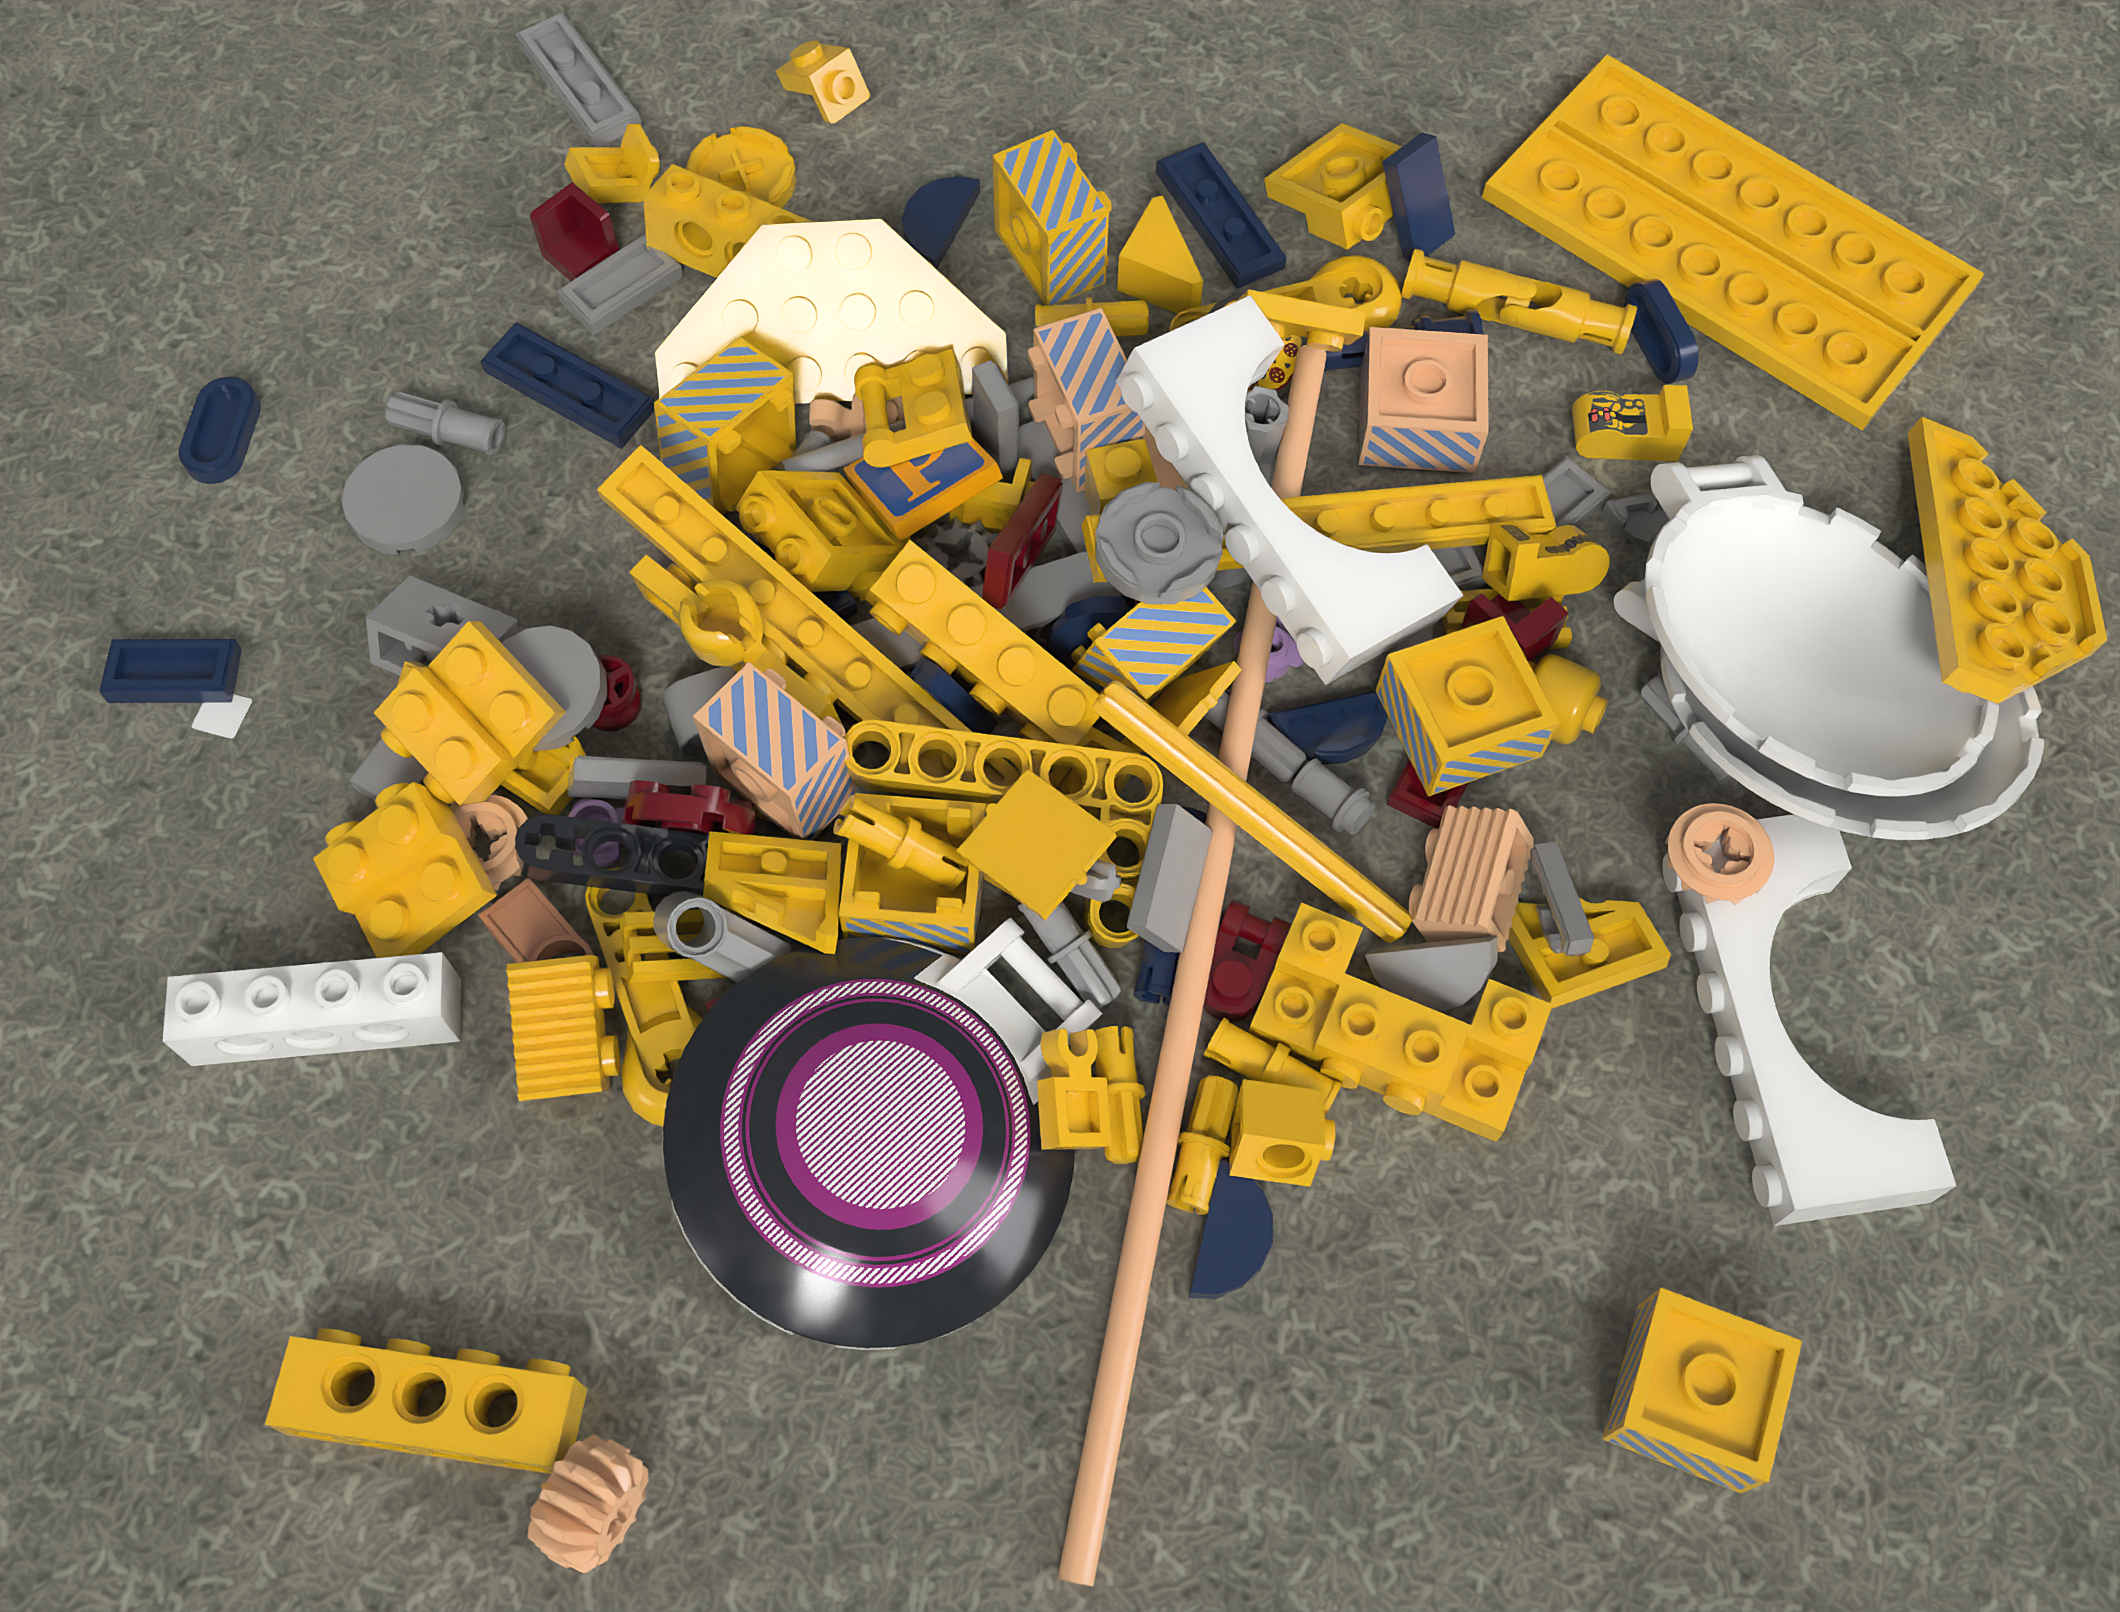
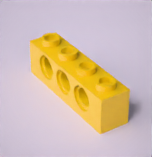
M672 164L643 196L647 249L649 250L648 246L663 251L677 262L715 278L720 276L763 224L812 222L675 164Z
M320 1328L318 1329L316 1340L290 1336L265 1422L266 1426L288 1436L551 1474L554 1463L562 1461L569 1447L576 1443L588 1389L575 1377L569 1376L570 1366L555 1361L528 1359L526 1370L499 1366L501 1357L485 1351L458 1349L456 1359L453 1360L429 1356L431 1347L415 1341L388 1339L386 1349L384 1350L360 1346L362 1337L341 1330ZM373 1372L375 1386L372 1394L363 1403L350 1407L348 1392L351 1384L359 1376ZM444 1382L446 1397L443 1405L432 1415L420 1417L417 1404L421 1393L434 1383ZM504 1393H516L518 1405L512 1419L502 1426L490 1427L487 1421V1412L493 1400Z

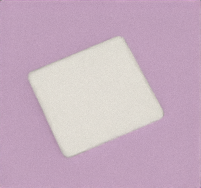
M233 694L232 703H203L192 724V728L232 739L235 737L252 703V699Z

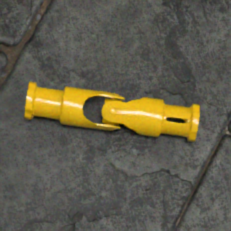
M1414 249L1401 294L1402 298L1410 299L1414 295L1444 303L1448 311L1463 315L1467 309H1477L1482 320L1495 321L1570 343H1575L1577 339L1612 347V352L1620 355L1623 354L1637 310V306L1627 304L1624 308L1590 299L1589 292L1522 277L1477 263L1461 260L1457 265L1424 256V251ZM1498 296H1506L1507 299L1502 300ZM1530 301L1538 304L1541 308L1533 310L1528 307Z

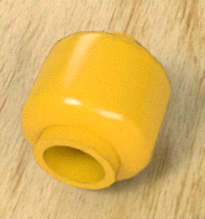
M1553 654L1544 656L1538 663L1528 661L1560 721L1551 740L1566 745L1577 740L1582 730L1594 734L1609 702L1608 699L1599 696L1601 688L1599 673Z

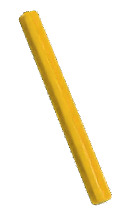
M1114 680L1102 690L1093 705L1094 711L1385 942L1392 943L1404 935L1413 919L1406 908L1120 681Z

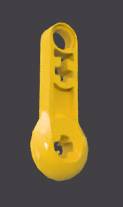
M1360 255L1342 256L1324 264L1308 281L1262 291L1365 311L1367 314L1364 330L1368 331L1370 327L1389 328L1398 318L1402 305L1399 282L1390 270L1375 259ZM1345 294H1353L1356 300L1364 299V302L1356 304L1353 298H1345ZM1216 303L1187 309L1178 313L1172 319L1169 332L1206 316Z
M612 868V869H606V870H609V871H610V870H618V869H620V868ZM587 887L585 894L586 905L607 966L611 970L613 984L628 1024L621 1068L623 1094L636 1114L653 1125L663 1126L666 1100L672 1081L668 1079L665 1084H662L660 1078L670 1073L669 1062L681 1058L684 1048L703 1019L686 1004L678 981L628 983L619 923L624 913L611 915L606 914L600 909L602 897L611 889ZM635 893L634 903L626 912H652L653 909L646 893ZM651 934V935H637V936H657V935H656V934ZM651 953L645 955V961L670 960L668 953Z

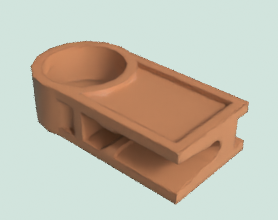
M529 877L478 915L484 922V926L516 963L548 960L566 951H575L583 955L595 956L589 944L576 933Z

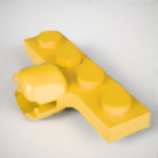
M647 554L631 569L629 573L644 598L680 627L687 643L699 659L715 666H729L737 673L748 662L762 673L766 669H773L785 679V692L821 721L825 717L831 716L842 725L833 706V702L837 699L834 692L822 680L810 672L801 678L787 666L790 662L788 656L773 641L763 636L764 623L762 615L754 598L744 586L725 579H712L696 584L675 564L671 563L664 569Z

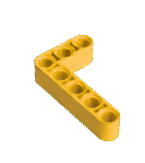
M863 720L853 725L845 734L844 739L846 740L850 757L849 760H845L848 773L857 786L870 790L986 803L989 805L991 803L997 804L1013 786V784L998 786L987 779L983 766L993 758L1003 757L1013 762L1018 770L1019 778L1028 768L1050 785L1049 772L1051 769L1064 765L1074 768L1082 778L1083 787L1079 792L1065 796L1112 829L1117 837L1122 836L1130 839L1135 843L1139 851L1137 865L1123 868L1114 864L1116 874L1121 877V884L1119 888L1114 890L1111 900L1120 901L1131 910L1156 809L1162 801V774L1157 764L1148 757L1129 752L881 720ZM866 741H876L882 743L888 749L890 757L884 766L877 769H866L855 762L853 758L854 750ZM940 749L952 757L955 768L944 777L934 778L926 775L921 770L918 759L928 750ZM1121 774L1137 776L1145 786V799L1137 803L1122 800L1114 789V778ZM1107 849L1098 858L1099 860L1113 863L1107 854ZM1085 898L1084 928L1085 930H1091L1093 936L1090 938L1096 944L1109 949L1121 948L1139 936L1130 929L1124 933L1109 931L1103 926L1099 916L1100 906L1104 902Z

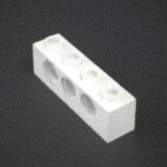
M442 952L171 976L167 979L163 1042L191 1066L460 1042L461 978Z

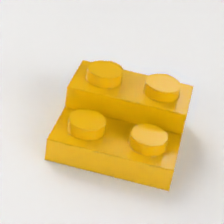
M1341 123L1265 177L1267 196L1305 213L1309 233L1348 250L1362 240L1372 241L1376 239L1381 233L1385 222L1394 216L1382 161L1402 146Z
M759 470L735 507L739 512L743 528L747 532L752 533L757 541L768 547L775 554V561L810 592L846 591L859 572L885 571L905 547L839 472Z
M468 621L428 667H414L374 712L386 726L380 733L384 743L398 755L405 758L414 756L429 772L423 778V782L435 797L445 803L454 804L457 802L459 805L485 802L566 713L481 621Z
M416 782L410 784L398 783L385 788L377 795L375 804L378 809L361 822H345L330 830L325 837L328 847L313 858L338 909L356 916L376 958L418 955L497 896L448 803L439 800L425 786Z

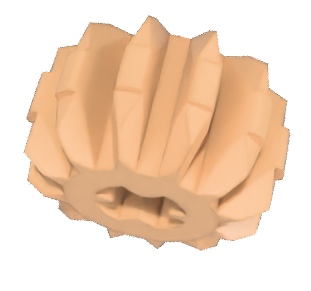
M593 1434L583 1441H577L569 1447L562 1461L554 1463L553 1472L548 1480L540 1485L542 1489L540 1496L530 1508V1518L532 1520L528 1526V1539L534 1542L541 1552L547 1555V1558L564 1568L572 1567L585 1574L597 1565H601L609 1559L613 1548L623 1543L626 1531L636 1521L635 1515L638 1507L646 1499V1490L644 1488L648 1483L649 1469L643 1466L641 1460L630 1453V1449L612 1439L607 1441Z

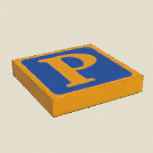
M974 439L888 467H873L867 464L864 457H861L843 468L853 488L899 541L911 536L1003 478L997 462Z

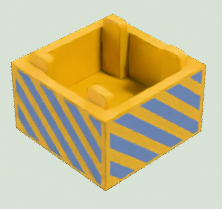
M1054 130L993 154L994 230L1044 305H1056L1106 283V267L1109 265V256L1107 255L1108 223L1112 203L1105 192H1097L1076 163L1077 152L1070 143H1062Z
M738 337L654 402L661 462L722 515L727 511L732 512L736 510V505L759 470H774L779 461L790 458L796 451L793 373L741 337Z
M1207 587L1196 596L1176 604L1149 605L1135 600L1136 606L1108 630L1100 623H1097L1090 629L1087 634L1093 643L1088 650L1080 645L1073 651L1071 658L1076 665L1071 672L1098 694L1112 681H1120L1148 704L1199 660L1235 624L1236 620ZM1109 724L1115 731H1117L1115 727Z
M1504 616L1388 654L1375 690L1428 796L1542 757L1560 724L1555 711Z
M855 793L862 801L900 820H903L905 817H911L921 822L922 831L956 848L961 846L987 816L985 811L986 803ZM849 839L839 909V920L844 939L886 938L902 940L931 947L941 952L969 954L976 948L983 873L970 863L968 867L959 865L957 869L966 872L957 888L950 891L944 888L943 885L905 866L897 870L884 864L883 855Z
M1660 1287L1638 1305L1602 1440L1740 1494L1766 1484L1770 1479L1802 1340Z

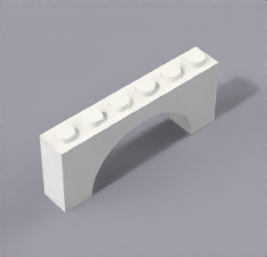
M1248 296L1135 347L1116 383L1121 389L1126 405L1139 415L1155 438L1157 448L1163 458L1173 464L1189 489L1212 507L1222 525L1223 538L1230 555L1237 563L1243 565L1261 591L1265 606L1272 614L1278 616L1297 644L1303 661L1311 668H1314L1323 683L1327 685L1437 623L1463 594L1427 544L1414 550L1390 554L1367 552L1345 546L1322 535L1304 523L1279 499L1269 486L1254 459L1249 445L1245 426V399L1248 387L1264 377L1285 344L1253 298Z
M1794 814L1756 819L1765 829L1771 840L1774 850V867L1770 878L1757 894L1754 893L1744 898L1736 905L1731 901L1723 900L1707 904L1705 897L1692 889L1682 890L1680 877L1674 869L1667 868L1669 857L1667 851L1662 863L1664 881L1670 892H1677L1683 912L1679 923L1681 940L1688 952L1695 953L1700 971L1697 979L1698 999L1704 1012L1707 1014L1712 1013L1719 1036L1715 1041L1716 1061L1721 1073L1724 1076L1731 1077L1737 1098L1733 1107L1735 1127L1740 1138L1750 1143L1756 1163L1752 1172L1754 1193L1759 1204L1762 1207L1769 1208L1773 1225L1777 1226L1931 1203L1956 1187L1935 1119L1910 1120L1885 1116L1868 1110L1839 1094L1825 1083L1800 1056L1789 1039L1775 1007L1770 981V953L1776 927L1786 910L1804 899L1831 892L1851 870L1852 867L1840 830L1817 824ZM1722 835L1719 836L1708 851H1702L1712 856L1711 866L1714 867V872L1716 873L1724 867L1727 861H1734L1724 856V846L1721 845Z

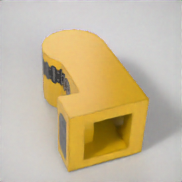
M1514 521L1491 523L1482 579L1507 601L1584 593L1595 588L1604 579L1609 569L1610 557L1605 548L1574 525L1559 526L1546 535H1530Z

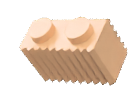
M1448 805L1445 807L1439 829H1432L1427 836L1425 854L1428 867L1423 884H1416L1409 898V914L1413 918L1412 922L1427 943L1497 935V952H1504L1506 950V940L1509 938V929L1512 927V917L1515 916V906L1519 904L1518 894L1522 892L1521 883L1525 881L1524 872L1528 870L1527 861L1531 859L1530 849L1534 847V839L1517 811L1512 809L1504 811L1499 808L1493 811L1486 807L1480 810L1474 806L1470 809L1463 806L1455 808Z

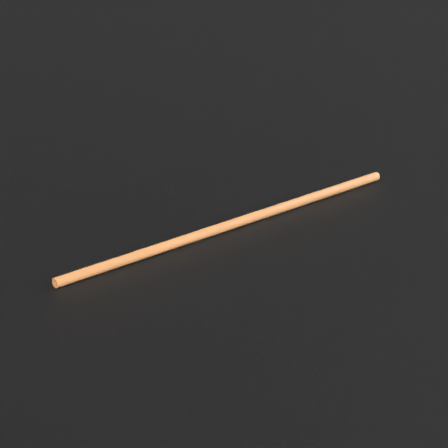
M1307 345L1301 346L1297 351L1287 405H1289L1288 419L1279 443L1271 484L1272 490L1279 498L1299 497L1301 494L1325 368L1326 351L1314 349ZM1252 581L1237 658V665L1242 671L1232 683L1218 760L1244 781L1247 779L1277 616L1272 614L1265 606L1261 591L1254 581ZM1211 803L1208 806L1205 825L1213 830L1184 950L1183 953L1180 952L1057 1577V1579L1090 1587L1094 1586L1238 826Z

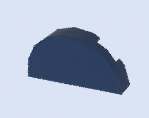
M961 176L937 179L919 188L906 203L902 216L905 241L936 269H938L980 194V180Z
M1093 596L1071 603L1066 607L1065 615L1057 620L1052 627H1049L1046 651L1059 662L1072 661L1071 654L1080 645L1086 650L1092 645L1093 641L1087 634L1092 627L1100 623L1108 630L1134 607L1125 605V598L1119 596Z
M921 657L909 677L972 732L990 734L999 722L942 668L930 660Z
M1376 691L1269 713L1267 722L1302 750L1306 755V760L1311 761L1316 758L1321 764H1339L1365 755L1381 738L1388 715Z
M1221 1160L1212 1190L1210 1207L1206 1217L1189 1298L1218 1299L1229 1292L1242 1288L1260 1273L1273 1244V1214L1263 1190L1251 1178L1229 1176V1164Z

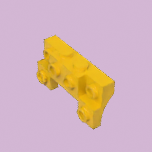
M1301 903L1248 1033L1275 1048L1279 1042L1291 1048L1289 1056L1320 1068V1073L1335 1081L1342 1082L1341 1087L1355 1089L1358 1085H1361L1384 1095L1383 1101L1399 1112L1409 1115H1420L1423 1111L1497 1142L1506 1128L1524 1075L1533 1061L1553 1004L1489 979L1483 989L1471 1023L1467 1024L1345 974L1363 927Z

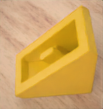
M1163 195L1151 199L1119 254L1117 291L1177 314L1187 309L1200 307L1203 279Z

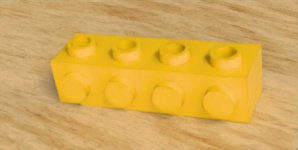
M909 540L864 598L873 605L869 612L881 625L897 636H900L905 631L923 646L919 652L922 657L942 668L949 676L954 671L973 686L969 694L981 706L998 717L1002 712H1005L1023 728L1019 731V735L1023 739L1077 746L1100 717L1093 709L1095 700L1099 696L1095 690L911 540Z

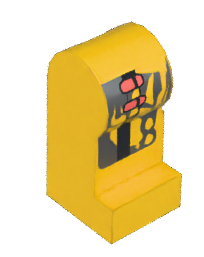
M1663 385L1659 395L1624 394V396H1620L1611 391H1594L1582 395L1572 405L1576 450L1585 458L1678 462L1693 431L1687 385Z

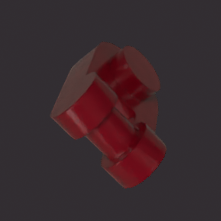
M1232 899L1216 937L1203 1006L1208 1014L1217 1020L1226 1018L1230 1020L1229 1022L1243 1020L1254 1013L1260 1004L1275 969L1278 956L1292 923L1278 917H1274L1273 921L1270 922L1249 913L1251 906ZM1239 937L1262 946L1256 960L1233 951Z

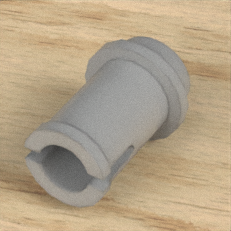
M1316 758L1312 759L1301 769L1291 786L1295 794L1301 795L1332 819V828L1338 833L1346 830L1351 835L1356 834L1367 823L1375 809V804L1368 800V791L1364 788L1356 791L1324 767Z

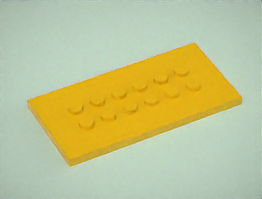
M1608 54L1486 182L1482 195L1484 200L1628 288L1634 283L1651 279L1660 280L1667 287L1687 324L1861 431L1864 430L1969 298L1985 274Z

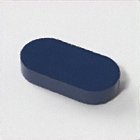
M1658 279L1632 284L1626 293L1624 307L1627 304L1637 306L1631 332L1655 375L1667 384L1692 378L1697 370L1699 358L1696 339L1667 287Z
M237 377L215 379L205 385L196 398L179 447V459L188 474L198 482L205 484L224 482L233 477L243 465L261 409L258 397L250 384L245 380Z

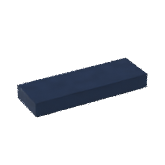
M1204 142L1156 162L1157 176L1236 289L1285 269L1286 255Z
M517 322L480 361L485 373L620 449L628 443L655 411L653 397Z

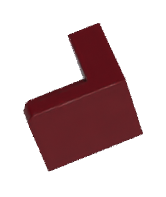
M573 182L530 213V220L542 257L570 281L619 251L609 213Z
M1479 593L1470 600L1460 630L1504 616L1527 661L1533 662L1555 644L1569 612L1551 596L1530 612L1518 600L1507 601L1500 594L1489 600L1484 594Z

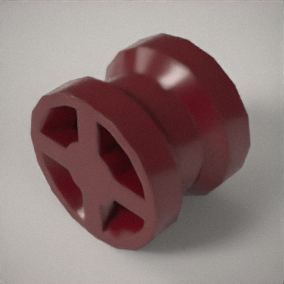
M598 655L607 672L606 698L609 702H604L600 716L593 723L592 727L601 731H617L629 726L636 720L642 708V697L632 669L623 659L613 655Z

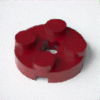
M634 780L630 782L629 792L625 797L621 823L655 828L657 822L662 823L661 829L709 835V831L753 835L756 813L753 812V803L730 798L731 791L725 788L699 784L691 785L690 794L682 795L669 793V786L665 784Z

